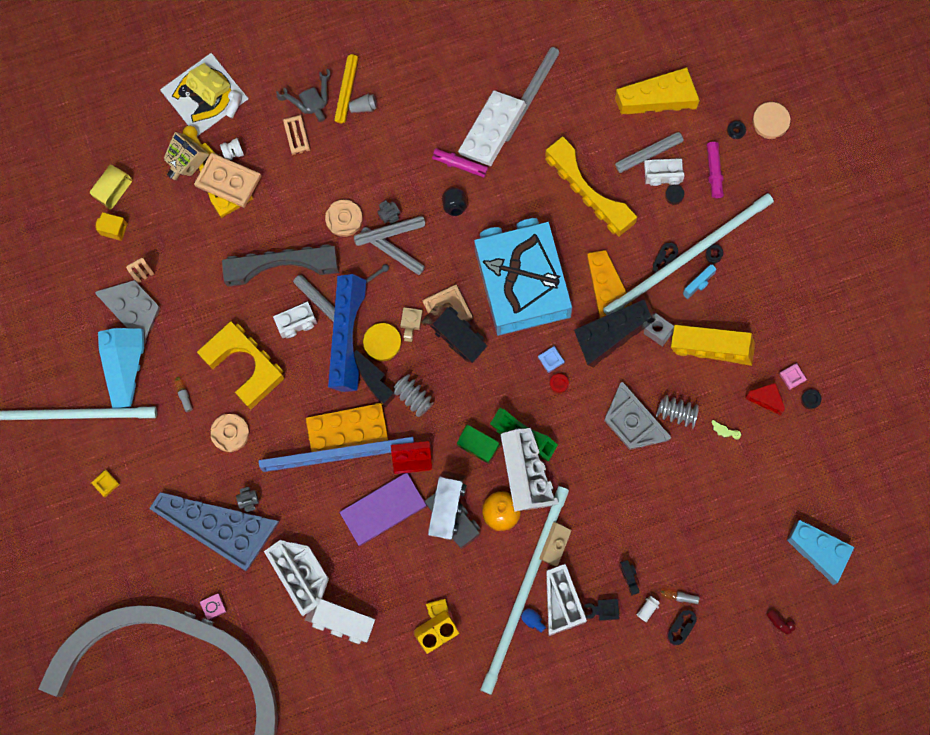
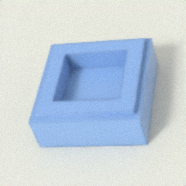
M554 346L538 356L548 373L564 364V360Z

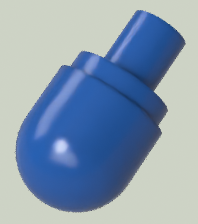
M529 608L522 612V621L529 628H536L540 633L546 629V626L541 623V616L535 610Z

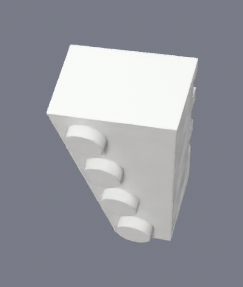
M531 428L516 429L502 433L501 438L514 512L559 504L557 497L554 498L551 489H553L551 481H547L544 470H546L544 462L542 463L538 457L539 449Z

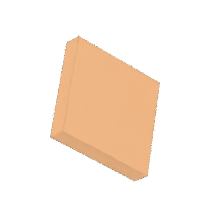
M457 285L422 300L428 313L435 305L452 307L458 312L457 316L461 320L469 321L473 319Z

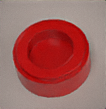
M558 373L551 377L549 385L553 392L560 394L568 389L569 380L564 374Z

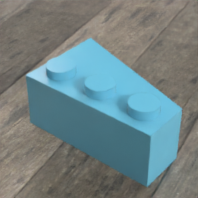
M801 520L795 523L787 539L832 585L838 583L854 549L853 546Z

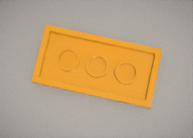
M381 403L306 418L312 452L389 441Z

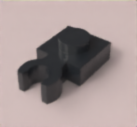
M628 560L623 561L619 566L630 594L633 596L640 592L634 575H637L633 563L629 564Z
M618 599L598 600V606L590 603L584 605V608L592 609L591 615H585L586 619H592L595 615H599V621L619 620Z

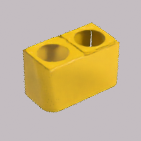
M443 611L414 631V636L427 654L459 634L448 611ZM445 623H449L453 626L454 631L444 637L440 634V627ZM433 634L437 642L428 648L423 645L424 636Z

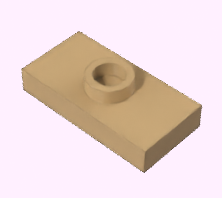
M553 522L539 559L558 567L572 530Z

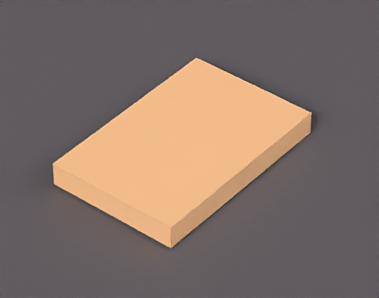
M211 153L194 185L245 208L261 178V174Z

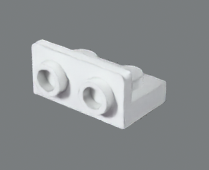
M682 159L644 161L645 184L658 186L661 183L677 185L683 182Z
M308 302L273 316L282 338L294 337L297 334L296 332L310 330L317 324Z

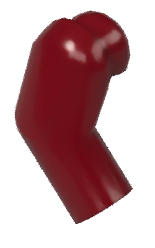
M775 610L767 614L773 625L784 634H791L796 629L792 621L784 623Z

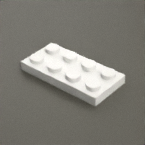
M493 91L458 151L459 154L491 166L526 106L525 101Z

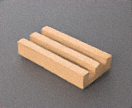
M301 115L283 119L292 155H295L297 152L303 153L305 150L310 151ZM295 121H299L305 146H301ZM290 122L292 123L293 131L295 134L298 146L297 148H294L288 125V123Z
M144 258L126 267L137 283L141 282V277L144 280L147 279V274L154 275V272ZM142 263L146 270L143 271L140 268L139 264ZM135 267L139 273L136 274V272L132 268Z

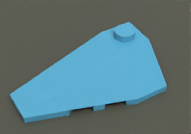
M113 328L99 331V353L112 408L131 407L136 387V373L140 370V365H138L140 355L144 352L143 329Z

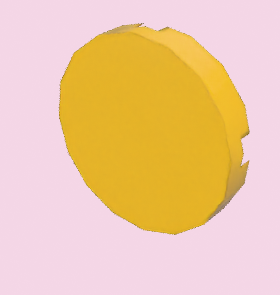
M379 323L370 327L365 333L363 340L365 351L371 358L377 361L391 360L400 351L402 343L397 329L386 323Z

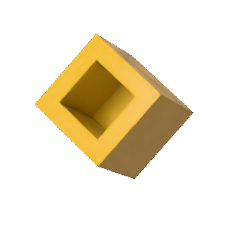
M102 212L101 217L96 221V230L101 236L122 241L128 224L124 218Z

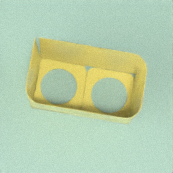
M110 164L89 193L101 204L112 209L132 181L129 180L131 177Z

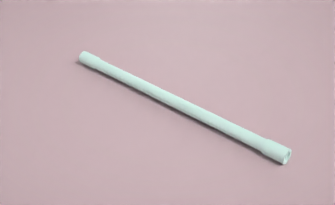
M767 193L753 205L621 298L616 299L603 308L606 316L623 309L624 306L743 222L774 202L771 195Z
M156 407L0 411V420L157 417Z
M560 486L557 488L554 498L557 497L559 504L553 505L550 509L489 672L486 674L481 691L492 695L500 668L542 561L539 557L553 522L556 523L569 493V490Z

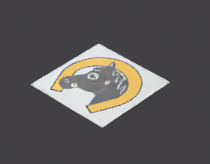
M212 53L160 89L188 126H194L197 129V136L226 116L224 113L231 102L228 98L230 91L234 90L240 93L241 100L239 106L248 100L247 96ZM203 63L230 84L229 90L218 96L213 106L209 105L186 85L189 71Z

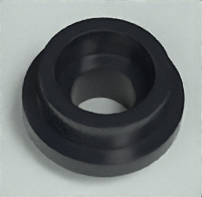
M733 121L729 124L727 133L732 139H741L746 133V127L740 121ZM733 129H738L740 132L735 133Z

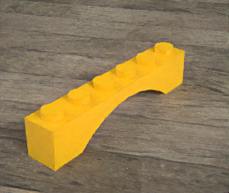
M563 136L546 149L545 159L551 167L554 166L558 170L559 176L570 183L571 189L583 197V202L595 210L594 213L598 219L604 220L608 224L607 228L611 233H616L620 237L636 223L637 216L625 203L609 200L588 186L577 167L575 149Z

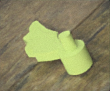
M712 420L713 430L718 433V436H733L735 440L741 438L740 431L728 430L726 426Z

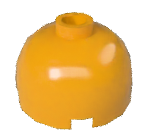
M496 492L485 500L482 515L489 527L496 531H506L512 529L517 524L521 511L514 512L512 495L510 493Z

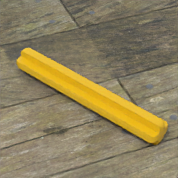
M353 54L347 57L335 122L343 124L346 121L358 63V56Z

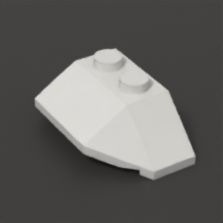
M279 540L264 552L299 612L304 616L319 605L329 578L309 546Z

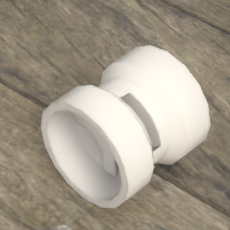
M237 138L233 139L231 143L220 144L223 155L227 160H232L235 156L241 157L244 155Z

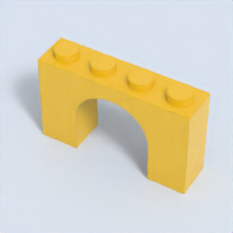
M229 322L197 353L212 369L216 368L225 358L235 352H245L254 357L256 365L254 374L235 392L251 410L284 380L282 375L284 371L277 364L272 365L269 362L270 356L264 350L260 352L256 348L258 344L251 337L247 339L244 335L245 330L239 324L234 325L232 322Z

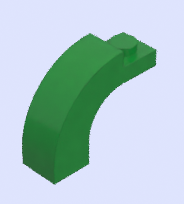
M499 408L490 423L500 435L516 429L529 428L502 408ZM531 429L539 449L538 457L549 461L558 444L547 435Z

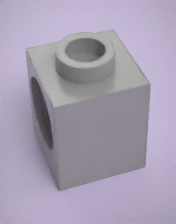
M655 313L656 321L644 329V334L663 347L673 334L674 326ZM654 326H660L662 327V331L655 332L652 328Z

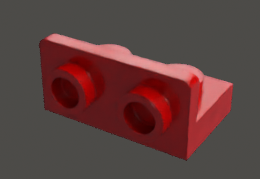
M430 441L391 445L394 474L432 470Z

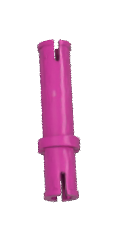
M710 142L707 144L710 171L708 180L711 183L712 198H722L724 196L722 187L724 178L721 174L719 143Z
M438 148L434 150L433 160L445 163L448 167L453 166L485 178L486 171L488 170L487 166L458 157L453 152L450 154Z

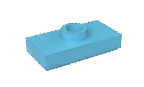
M713 265L708 266L684 289L683 295L689 299L698 289L702 291L709 284L708 280L715 274L717 269Z

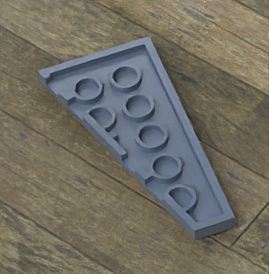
M161 492L149 508L246 572L279 524V521Z

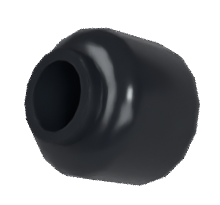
M452 187L442 194L444 211L451 216H459L467 209L466 195L463 190Z

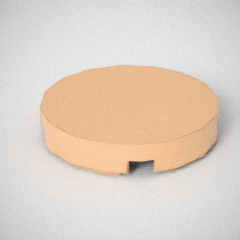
M768 102L757 108L752 122L759 135L764 138L775 139L785 134L791 119L789 112L784 106L779 103Z
M339 200L330 205L331 207L326 212L325 221L328 229L333 234L340 237H348L360 229L363 215L357 204L350 200Z
M237 414L221 415L211 426V440L222 451H238L248 441L250 433L248 425Z

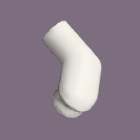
M234 90L228 94L231 102L224 113L231 118L234 117L241 100L240 93Z

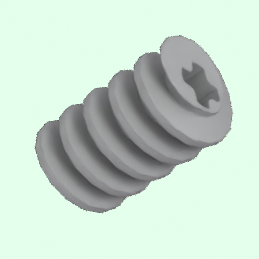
M408 374L394 386V394L400 395L401 401L406 400L405 405H411L410 410L416 411V416L420 417L431 408L434 402H429L432 397L431 395L426 398L424 397L426 390L419 392L421 385L413 386L416 381L415 379L410 382L408 381L410 374Z
M665 395L660 401L656 417L662 413V419L665 420L669 415L670 422L677 418V424L684 420L685 427L691 422L693 429L699 407L696 404L691 409V402L684 406L683 400L676 404L675 397L669 402V396Z

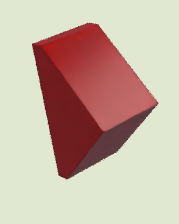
M775 383L749 391L745 398L778 415H781L785 410Z

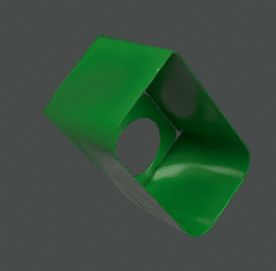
M469 425L465 426L457 442L459 448L490 464L501 447V443L498 445L499 442Z

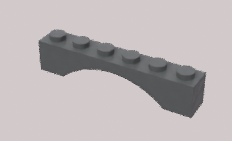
M322 245L320 248L304 247L302 250L297 251L286 249L281 253L269 251L265 252L264 255L247 254L246 257L240 258L230 256L222 260L223 278L227 287L245 285L262 271L283 265L304 267L319 275L339 273L337 252L335 246Z

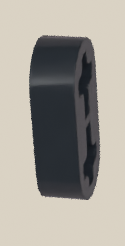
M674 243L663 245L653 264V274L658 272L657 266L660 267L662 262H665L666 266L676 259L678 248ZM669 248H670V249L673 250V251H672L673 254H670L669 257H668V259H667V258H665L666 253H667L665 250L668 251Z
M685 610L681 612L668 631L667 639L672 645L678 646L682 644L696 624V615L692 611ZM689 614L692 623H687L685 627H682L681 625L684 622L682 616ZM680 628L682 630L680 633L681 641H673L672 632L676 633Z

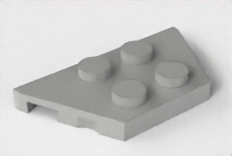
M135 280L97 291L95 294L127 328L143 329L145 345L148 333L153 328L154 319L158 316L161 308Z
M621 382L604 420L629 450L669 441L671 436L628 387Z

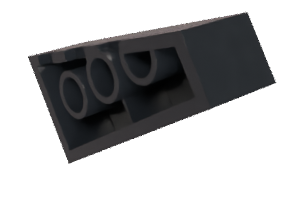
M644 299L579 327L574 332L587 365L593 368L598 362L608 357L614 350L624 345L630 338L640 333L656 321L649 302Z

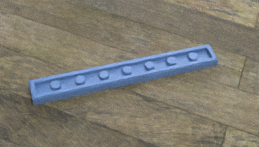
M413 437L259 460V467L262 472L386 454L391 453V445L414 443Z

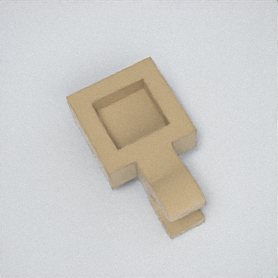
M403 308L401 328H406L404 341L412 342L414 330H420L422 310Z

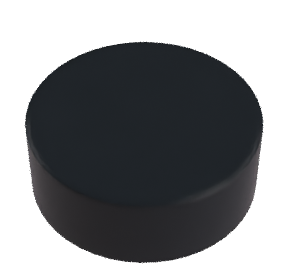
M672 185L667 188L665 198L668 203L677 205L683 201L685 193L682 187Z
M814 389L805 391L801 396L802 405L810 410L817 408L822 400L820 393Z

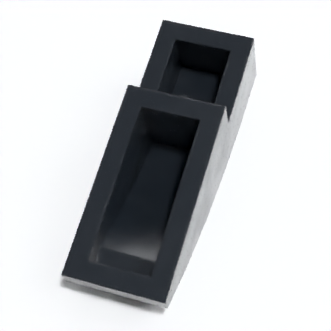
M356 350L354 355L364 382L374 397L386 407L395 398V394L383 383L386 380L385 374Z

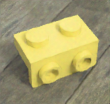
M205 63L188 73L186 85L211 106L215 104L218 96L227 92L230 88V84Z

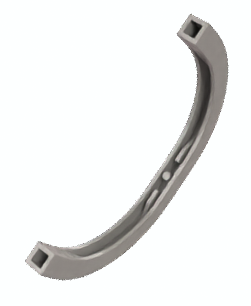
M132 606L116 609L90 620L76 630L59 648L39 686V690L56 697H62L76 665L88 649L98 640L126 626L145 623L165 625L209 642L230 655L245 673L254 694L256 704V729L254 735H277L278 712L275 693L271 681L258 658L241 641L229 633L213 627L214 622L204 618L202 622L195 619L196 615L186 611L184 614L154 606Z

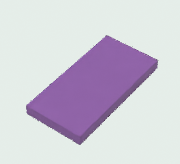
M405 473L342 510L340 514L356 542L361 546L427 506L409 475Z

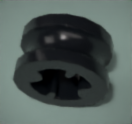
M719 245L709 246L705 254L707 261L713 264L720 262L723 257V249ZM711 250H713V252L715 250L718 252V258H716L715 256L714 258L710 256L712 253Z

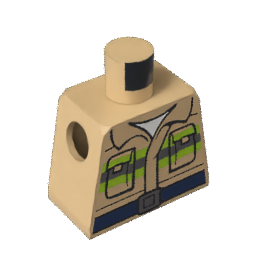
M175 132L164 156V160L171 166L167 176L177 180L180 174L193 175L209 154L185 134Z

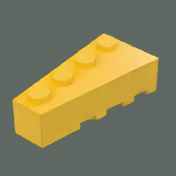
M687 68L616 89L615 95L621 114L645 113V111L662 112V110L671 109L676 111L690 108L691 110L697 109L699 103L698 95Z
M674 325L671 348L673 352L680 356L693 355L698 358H710L752 366L755 342L752 333Z

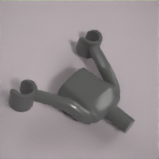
M326 69L327 76H323L319 72L321 96L316 88H310L299 94L300 102L288 94L286 88H283L285 93L283 95L276 91L277 99L280 101L287 99L295 104L304 114L315 113L319 122L324 121L325 117L321 109L327 105V81L330 79V70Z

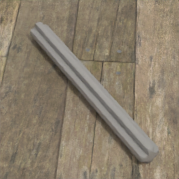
M554 47L549 49L523 94L521 100L525 101L526 106L506 142L512 137L559 55L558 49Z

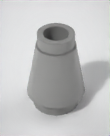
M368 93L349 102L351 113L373 112V109H377L374 94L369 95Z

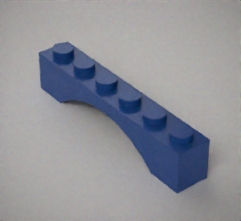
M354 274L337 276L328 387L341 392L357 391L359 371L353 352V326L356 313L365 299L366 280Z

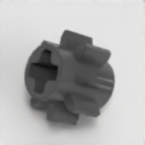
M385 200L379 204L380 210L377 213L384 223L390 222L393 224L399 220L397 215L400 213V210L393 201L388 203Z
M249 486L241 488V494L236 495L239 508H245L247 512L255 510V505L259 504L256 490H251Z

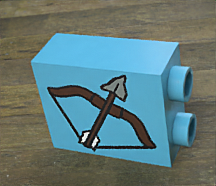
M530 218L517 223V230L502 233L500 227L489 228L479 234L481 239L474 240L475 253L497 336L571 318L572 305L549 222L539 224L537 218Z

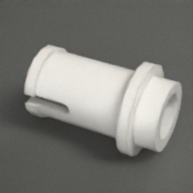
M652 596L645 599L646 603L636 614L646 623L655 609L659 608L658 605L660 604Z

